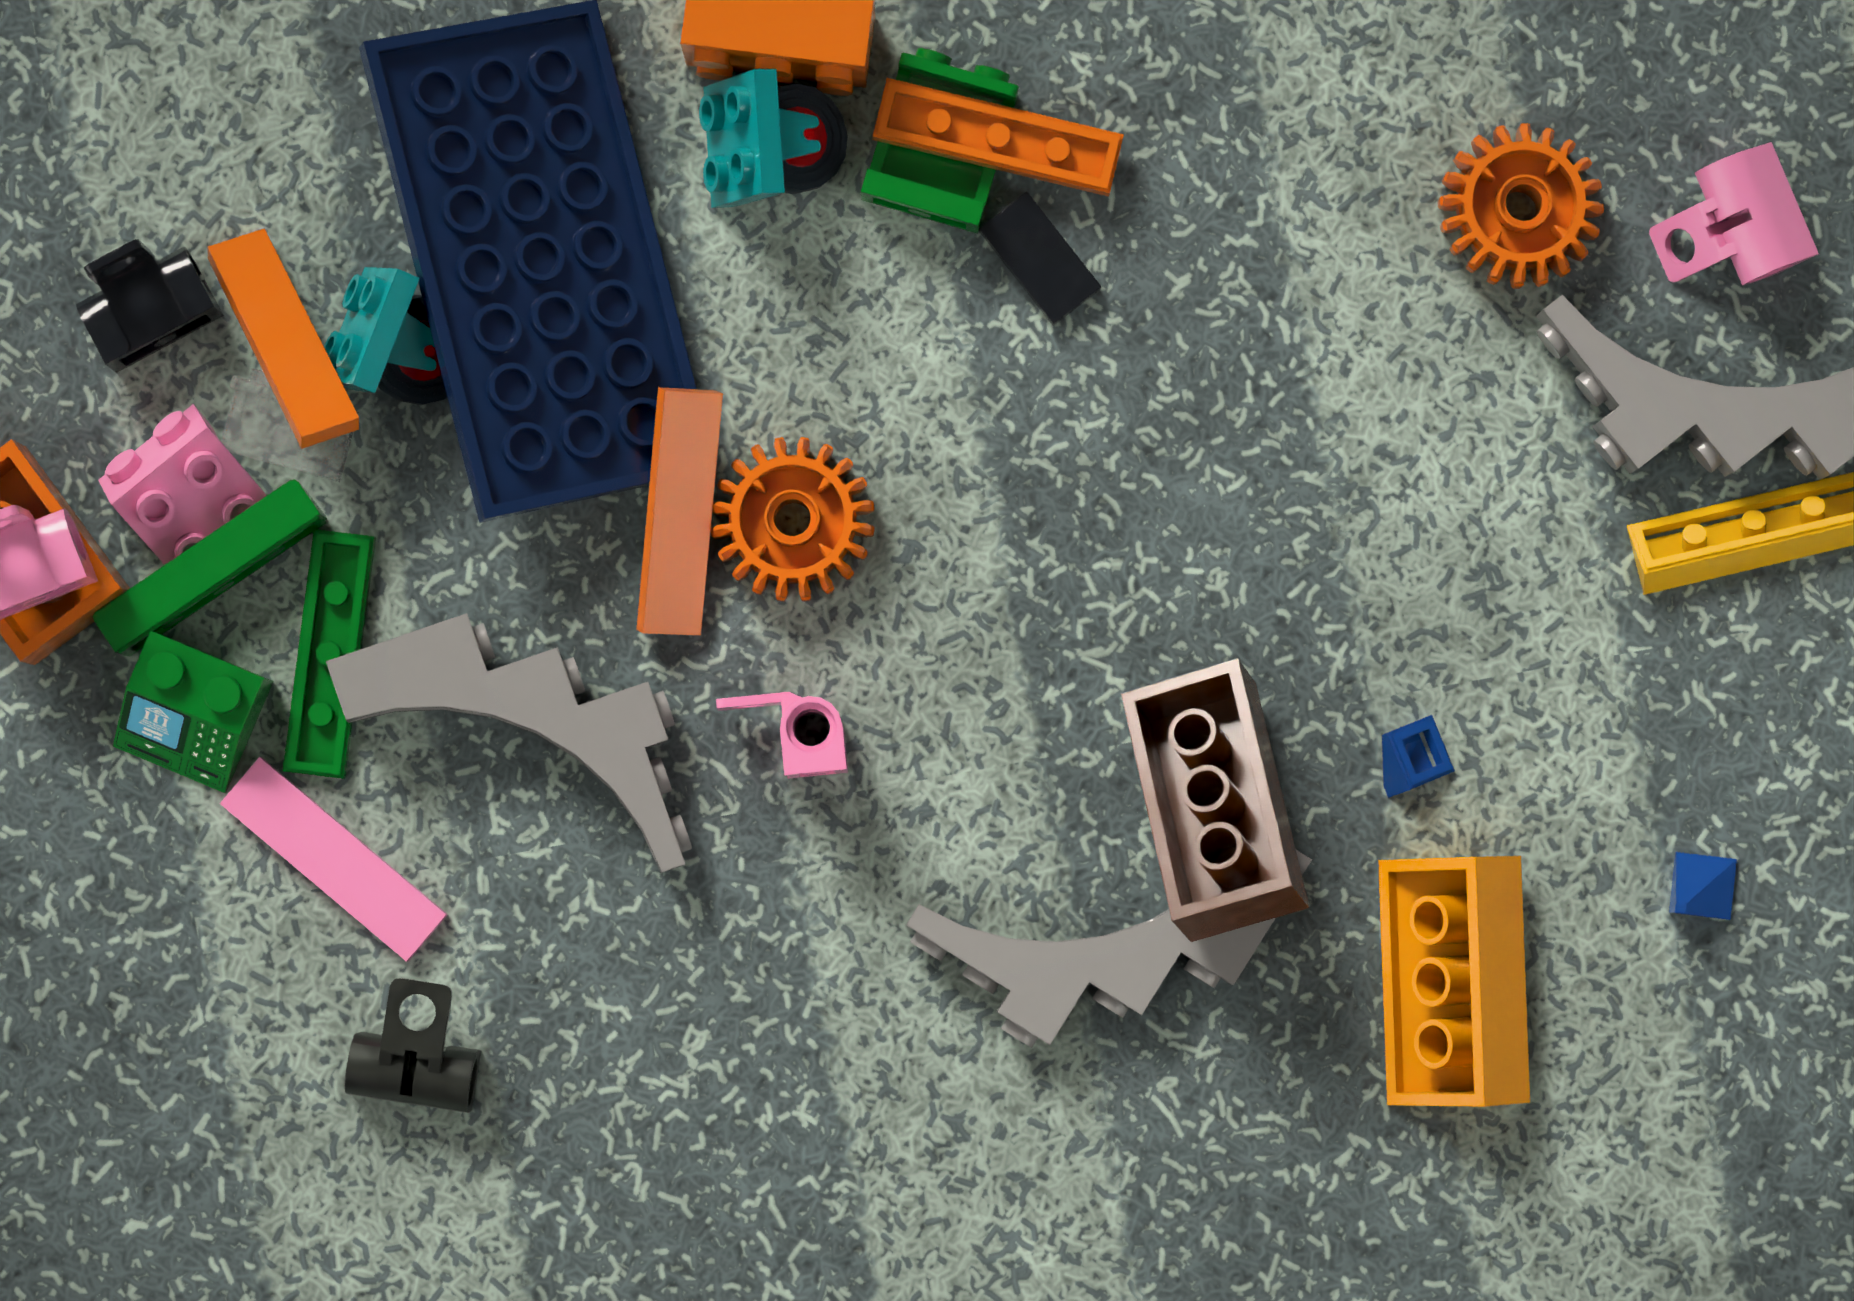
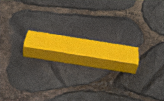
M1854 472L1627 525L1643 595L1853 546L1854 491L1826 498L1818 496L1853 488ZM1802 500L1801 504L1763 513L1759 511V509ZM1743 514L1742 518L1704 527L1700 525V523ZM1685 527L1683 532L1645 540V536Z

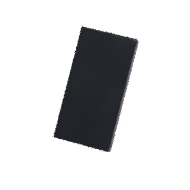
M1025 192L979 228L981 235L1053 326L1097 293L1102 287L1028 192Z

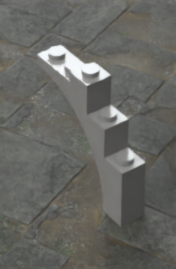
M1563 295L1536 316L1543 325L1537 330V335L1544 346L1557 359L1562 358L1564 355L1570 359L1581 373L1575 378V383L1590 403L1598 407L1604 402L1611 411L1592 426L1599 435L1593 443L1602 458L1615 470L1623 465L1629 474L1633 473L1686 431L1695 439L1689 444V448L1697 461L1710 473L1718 468L1724 477L1738 470L1782 434L1790 442L1784 447L1787 457L1806 476L1813 471L1819 480L1823 479L1854 457V367L1824 379L1780 387L1723 386L1682 377L1635 357L1596 330Z
M467 613L326 661L340 705L348 723L393 712L446 710L491 717L535 733L578 759L613 791L640 828L660 873L685 865L682 853L692 849L687 830L681 815L669 818L662 795L671 792L672 788L661 757L649 760L646 749L668 741L665 729L675 726V722L664 691L652 694L649 682L578 705L575 695L585 692L574 657L562 661L558 647L487 671L484 661L495 658L484 623L472 627Z
M1296 850L1301 874L1303 875L1312 859ZM920 904L906 925L916 931L910 942L937 960L942 961L948 951L967 963L968 965L962 975L991 994L995 992L999 984L1008 989L1007 995L996 1010L1007 1018L1001 1029L1032 1048L1038 1038L1049 1045L1051 1044L1088 983L1098 988L1092 999L1120 1017L1124 1018L1129 1008L1142 1015L1180 953L1189 958L1183 969L1215 989L1220 979L1230 985H1234L1275 918L1194 942H1190L1172 922L1169 909L1149 921L1104 936L1057 942L1005 938L965 927Z

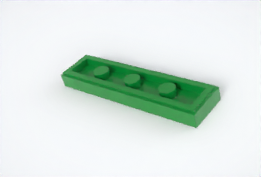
M313 530L283 772L345 779L352 722L348 723L345 719L326 661L362 649L376 541L374 536Z

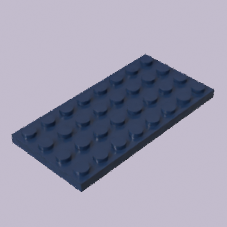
M597 0L364 41L359 47L416 275L420 278L418 283L479 523L649 486L658 387L697 388Z

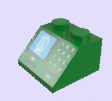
M150 630L126 686L113 747L226 793L274 681Z

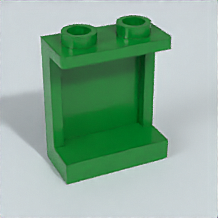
M918 48L915 55L901 54L896 80L1003 106L1015 107L1019 86L1008 83L1010 75L1006 72L983 65H976L974 72L950 66L952 59L949 56L924 48ZM877 141L870 169L867 168L862 185L861 200L978 234L996 169Z

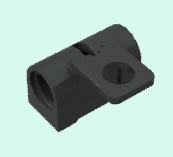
M403 978L393 980L389 989L382 1035L357 1032L353 1036L345 1074V1093L459 1112H471L481 1050L457 1046L444 1048L452 1001L451 988L442 984ZM413 994L427 996L435 1006L436 1016L433 1023L422 1031L409 1029L400 1018L402 1002Z

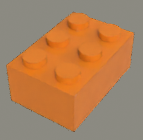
M686 0L680 42L687 66L697 67V76L706 79L722 81L732 77L733 71L744 73L753 69H777L778 86L791 84L793 79L817 82L816 89L822 93L849 96L853 93V86L862 88L867 86L875 24V0Z
M11 439L0 447V509L11 505H18L29 510L36 520L65 508L71 515L80 533L98 579L95 583L0 620V635L19 661L36 665L94 622L93 615L97 610L126 592L130 587L28 448Z

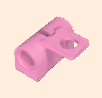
M1772 142L1735 153L1695 172L1706 200L1652 226L1649 230V235L1668 280L1671 282L1681 281L1720 261L1731 258L1741 284L1744 286L1778 274L1819 254ZM1676 229L1685 230L1694 241V256L1688 263L1680 261L1672 252L1671 237Z
M11 505L0 509V620L98 581L80 533L71 515L65 508L36 520L29 510L18 505Z
M791 692L716 699L718 711L774 705L782 706L780 736L784 776H787L788 779L848 773L843 723L839 712L830 702L821 697L807 696L802 698ZM820 714L829 721V734L821 744L807 746L797 740L796 726L805 715Z

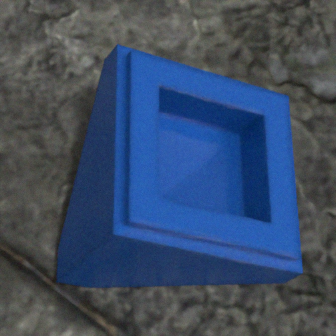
M1432 715L1382 735L1383 786L1388 798L1455 771ZM1423 732L1428 747L1435 761L1436 766L1434 767L1431 764L1429 756L1419 733Z
M1675 852L1669 913L1731 920L1737 859Z

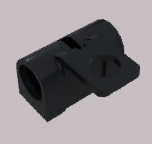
M139 239L122 245L84 267L87 276L102 291L76 304L79 315L105 365L116 373L224 316L205 279L201 281L199 276L202 274L186 247H182L157 261L151 250Z

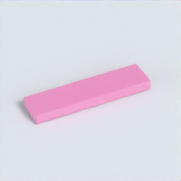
M262 757L255 761L220 803L406 962L413 957L448 915Z

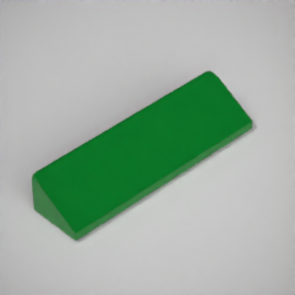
M295 479L289 480L97 610L93 615V620L115 653L130 657L143 648L150 630L160 634L166 633L312 534L314 529H319L325 525L327 517Z

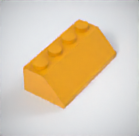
M1521 856L1378 860L1387 1105L1487 1107L1530 1103Z

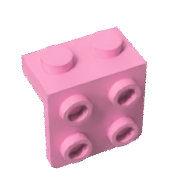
M194 404L183 412L176 411L162 419L155 427L153 436L135 451L129 449L117 455L106 467L105 475L98 480L110 504L164 565L267 496L220 441L210 423Z

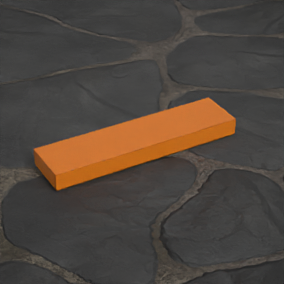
M887 78L872 140L1109 197L1124 134Z
M265 228L208 246V260L300 448L303 449L359 430V416Z
M658 387L636 630L643 634L701 635L723 393L716 390Z

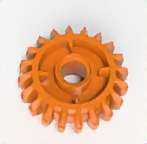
M1528 123L1520 124L1516 132L1515 142H1512L1509 131L1504 125L1496 127L1493 131L1495 148L1482 135L1476 136L1472 140L1471 145L1477 158L1469 153L1459 151L1453 159L1457 168L1465 175L1447 172L1442 179L1443 185L1448 189L1458 192V194L1444 195L1438 200L1439 209L1451 212L1456 211L1457 216L1450 217L1440 224L1441 232L1453 233L1461 230L1463 237L1457 239L1451 245V253L1453 255L1461 254L1470 246L1476 254L1469 260L1466 269L1470 273H1474L1483 264L1484 260L1491 263L1492 267L1487 275V282L1493 285L1498 283L1504 269L1511 270L1510 284L1513 289H1520L1524 285L1526 270H1530L1532 280L1537 287L1544 286L1548 283L1549 278L1547 264L1559 277L1567 275L1571 268L1565 254L1574 260L1582 261L1589 252L1578 238L1595 240L1600 233V229L1595 224L1584 220V218L1599 217L1604 213V204L1586 200V196L1592 195L1602 188L1601 181L1599 179H1590L1582 182L1580 177L1592 165L1591 160L1588 157L1581 158L1573 165L1567 159L1576 146L1575 142L1571 139L1565 141L1558 151L1550 147L1554 139V130L1551 128L1544 129L1538 142L1531 141L1532 130ZM1513 192H1522L1531 197L1536 208L1534 218L1522 221L1511 216L1506 207L1507 195Z
M783 437L774 440V448L777 454L775 458L767 460L764 450L758 444L751 448L753 458L758 464L751 471L739 459H735L732 462L733 470L742 478L739 485L727 479L719 480L717 484L718 489L724 494L732 496L730 504L720 501L713 502L712 513L718 516L729 517V523L712 527L711 535L714 539L732 538L733 543L723 547L718 552V556L722 562L730 561L738 555L741 556L743 561L735 567L732 576L737 581L745 579L752 570L758 573L752 587V591L755 594L761 595L766 590L769 580L776 581V600L785 602L788 597V584H798L800 598L803 602L811 600V590L808 582L819 579L822 590L826 594H830L835 589L832 580L827 575L829 572L836 569L846 580H850L854 576V571L843 559L847 553L858 560L866 559L868 551L863 546L853 543L855 535L865 538L873 537L875 527L868 523L857 522V515H867L874 512L875 508L874 502L871 500L858 502L853 500L852 496L861 493L867 488V482L864 477L856 478L847 484L842 479L853 467V462L849 458L841 460L832 469L827 465L832 458V446L824 444L817 458L813 459L808 457L810 451L809 438L800 437L797 443V455H787L786 442ZM787 504H800L810 513L809 526L799 535H785L775 525L778 511Z

